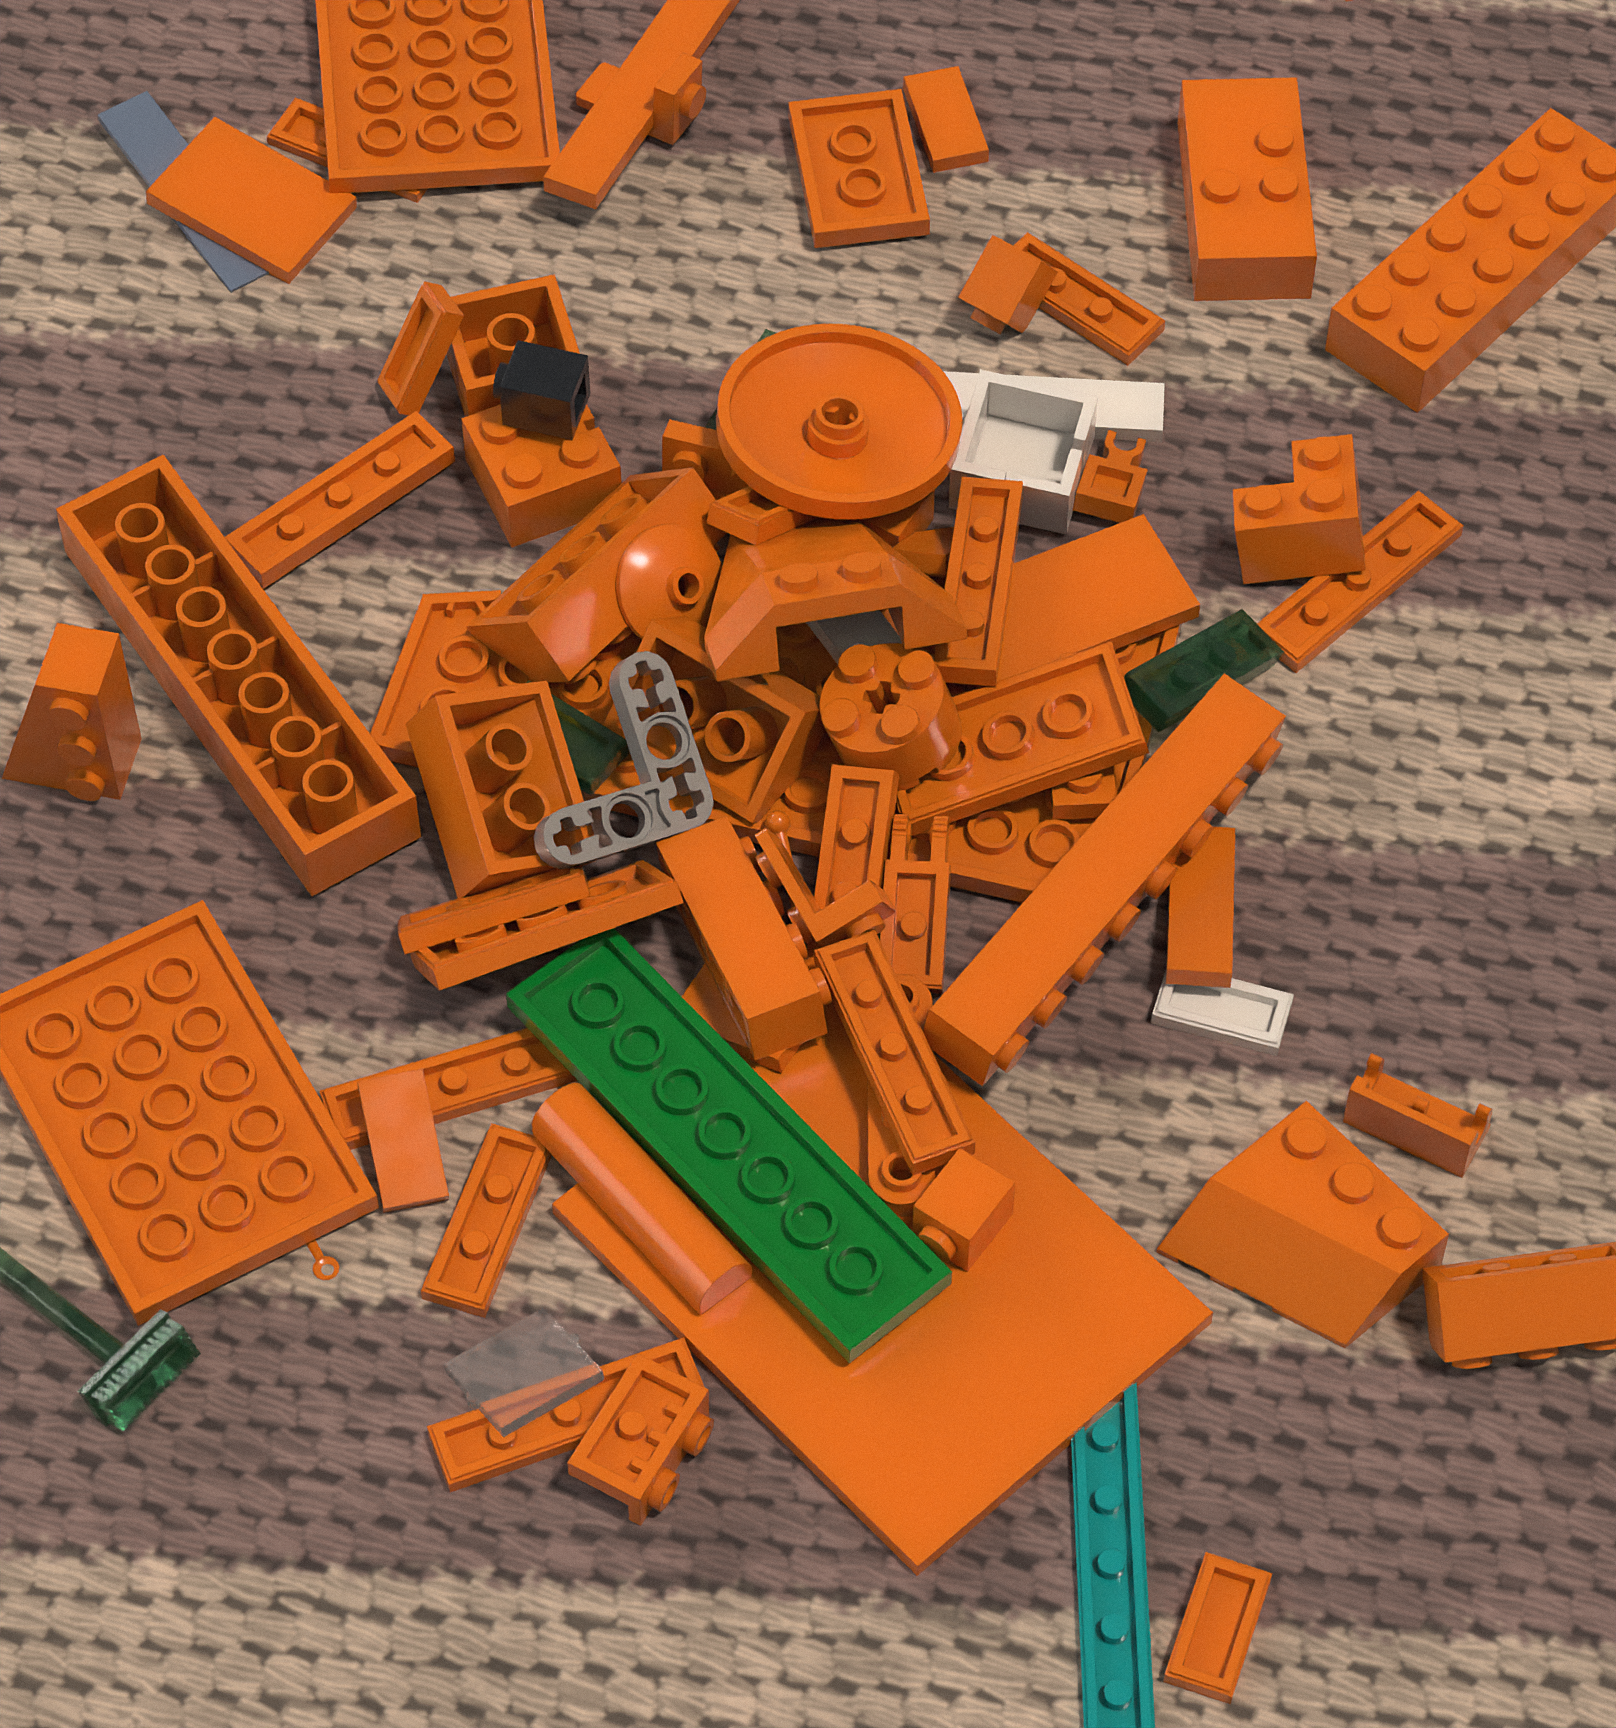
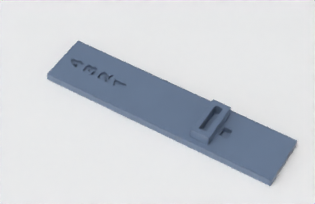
M148 91L97 115L98 121L148 187L157 180L188 146V143ZM174 220L231 293L269 274L263 268Z

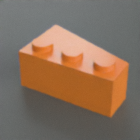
M62 623L56 624L1 779L67 790L72 796L85 801H96L101 796L121 800L142 738L119 633Z

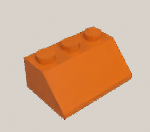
M685 615L651 620L637 652L649 651L658 654L669 665L712 791L713 799L751 823L759 822L811 762L826 731L820 716L819 705L821 696L779 671L716 681L705 650V627ZM638 671L636 675L628 679L631 689H642L645 696L646 690L654 686L650 675L641 676ZM613 702L601 731L628 747ZM659 704L652 709L648 707L638 713L640 721H643L658 712L665 711L663 705ZM652 726L646 737L648 749L656 758L663 760L671 759L676 749L673 734L667 728ZM682 764L668 771L674 776L685 773Z
M547 680L435 695L406 723V728L457 898L466 897L555 869L541 860L535 850L534 835L536 827L543 818L564 807L584 802ZM560 822L561 831L553 835V840L557 847L567 846L572 855V845L585 838L594 836L592 825L589 824L574 831H566L563 828L562 822Z

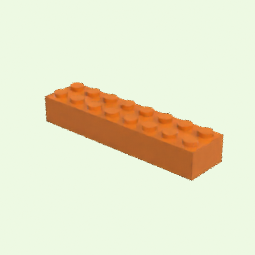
M164 455L56 508L65 553L311 896L320 893L421 838L417 800L414 792Z

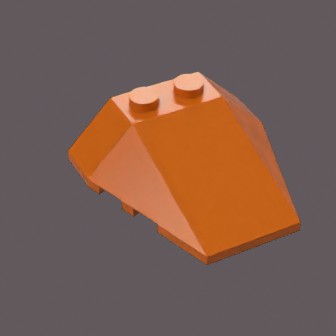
M820 518L809 521L758 545L751 544L730 534L704 636V643L716 681L780 671L776 627L888 609L905 650L966 640L967 628L952 595L859 519Z

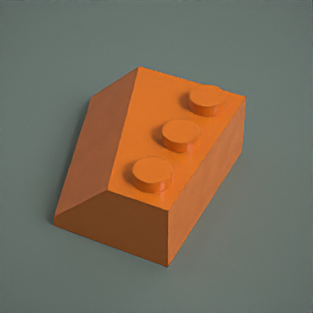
M1305 1101L1210 1177L1158 1246L1157 1253L1177 1263L1180 1260L1210 1275V1280L1232 1291L1235 1288L1271 1306L1272 1311L1346 1348L1424 1283L1422 1268L1442 1265L1449 1233L1308 1101Z

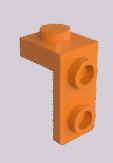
M682 52L654 86L653 128L648 133L649 136L674 145L698 116L706 98V88L702 86V60ZM606 62L601 63L576 92V104L590 110L619 68Z
M767 828L755 834L763 849L762 853L755 856L757 863L774 888H779L782 885L785 887L795 905L787 910V914L791 922L795 923L799 928L805 943L815 939L816 943L825 947L872 930L879 934L886 926L883 920L896 913L885 891L871 880H868L825 908L820 909L780 838Z

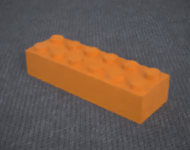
M1550 108L1331 308L1325 350L1418 413L1616 228V149Z

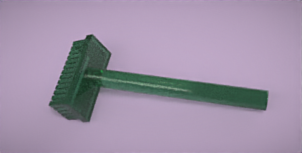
M0 1247V1282L105 1363L78 1390L95 1418L107 1427L111 1424L124 1431L128 1427L127 1423L131 1424L134 1421L133 1417L137 1418L140 1415L139 1411L143 1412L146 1409L145 1405L149 1406L152 1403L151 1399L155 1400L158 1397L157 1393L161 1394L164 1391L163 1387L167 1388L170 1385L169 1381L173 1382L176 1379L175 1375L179 1376L182 1373L181 1369L185 1370L188 1367L187 1363L191 1364L194 1361L193 1357L197 1358L201 1354L196 1345L192 1343L193 1341L183 1325L173 1321L169 1314L161 1309L126 1344H123Z

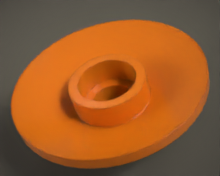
M657 525L637 535L624 551L616 574L618 606L625 622L633 633L642 640L651 620L684 615L707 628L722 569L717 552L704 536L684 525ZM681 576L685 584L683 596L678 589V582Z

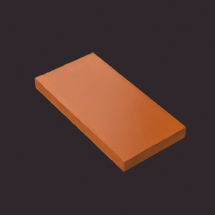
M1144 514L1014 563L997 681L1059 660L1060 654L1079 653L1112 641L1115 650L1199 617V601ZM965 684L969 691L982 687V685Z
M1112 641L999 680L996 687L982 686L952 697L962 722V735L957 752L950 763L939 773L934 768L929 773L918 778L921 783L920 785L908 790L897 791L896 803L900 814H909V822L912 824V836L930 830L934 816H949V823L1150 753Z
M640 860L587 879L590 897L431 947H425L410 953V957L415 969L440 991L684 902L677 881L648 862Z

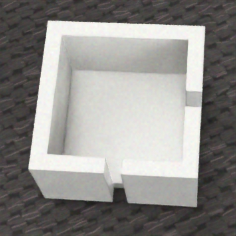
M980 369L962 428L958 454L950 471L949 508L957 510L962 477L1023 481V502L1019 524L1067 534L1073 513L1076 491L1095 436L1098 396Z

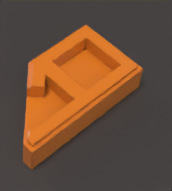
M954 527L914 532L893 546V548L927 576L947 577Z

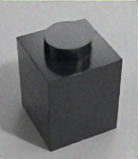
M518 340L509 363L501 362L494 378L493 396L501 401L503 425L573 440L591 394L588 355Z

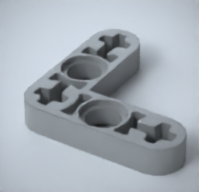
M649 651L634 653L615 666L609 680L610 693L640 785L564 807L543 818L536 827L534 844L540 859L547 865L557 869H569L698 827L705 823L711 815L714 804L713 795L673 673L667 662L658 654ZM637 671L641 676L650 675L653 679L654 686L646 690V696L642 689L632 690L629 685L628 679L636 675ZM659 704L663 705L665 712H658L640 721L638 713L648 707L652 709ZM652 726L667 728L673 734L676 749L671 759L663 760L656 758L648 749L646 737ZM682 764L685 773L674 778L671 776L662 782L660 781L658 773H665ZM677 791L680 796L690 795L693 800L694 806L686 811V816L682 810L672 811L669 806V800L677 795ZM622 803L635 810L639 819V827L634 837H621L611 828L609 814L615 804ZM560 822H562L563 828L566 831H574L592 823L595 835L572 845V855L567 846L557 847L553 840V835L561 831Z

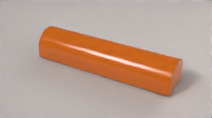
M568 1084L558 1089L543 1102L532 1120L533 1135L699 1315L703 1314L752 1277V1266L582 1084Z

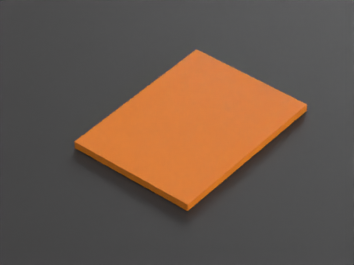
M832 1002L824 1010L828 1034L802 1043L782 1073L761 1066L743 1056L741 1057L868 1185L867 1076ZM935 1054L937 1063L975 1141V1154L973 1156L1015 1182L1013 1215L968 1272L951 1261L944 1263L952 1271L951 1285L851 1363L847 1362L660 1166L659 1168L752 1266V1277L701 1315L696 1312L578 1183L552 1203L553 1214L678 1339L684 1337L689 1350L916 1576L1065 1450L1079 1430L1085 1427L1086 1431L1123 1399L1124 1391L1137 1382L1138 1387L1212 1323L1213 1312ZM644 1150V1152L656 1163V1161ZM946 1164L935 1168V1178ZM896 1170L891 1173V1176L897 1180H907L913 1176L907 1170ZM913 1215L899 1217L913 1231Z

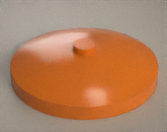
M812 324L794 327L768 336L752 345L734 361L727 371L719 390L716 432L719 445L731 468L746 484L767 499L790 510L821 518L865 519L905 509L924 499L945 480L954 465L959 450L962 432V410L958 395L946 374L932 359L913 345L890 334L871 328L847 324Z

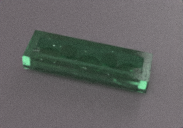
M1240 609L1125 674L1124 679L1134 708L1159 733L1184 719L1224 673L1243 685L1272 668L1284 651L1243 609Z

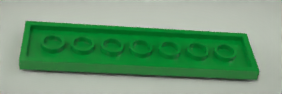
M615 928L578 941L506 993L507 1007L848 1363H851L951 1285L952 1271Z

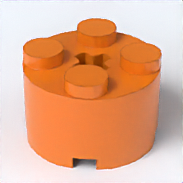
M882 643L872 646L857 644L851 646L841 654L838 666L832 671L822 689L819 705L821 720L844 765L894 770L899 774L897 791L908 790L920 785L921 783L918 778L929 773L934 768L939 773L950 763L957 752L962 735V722L940 670L928 652L917 648L905 650L903 644Z

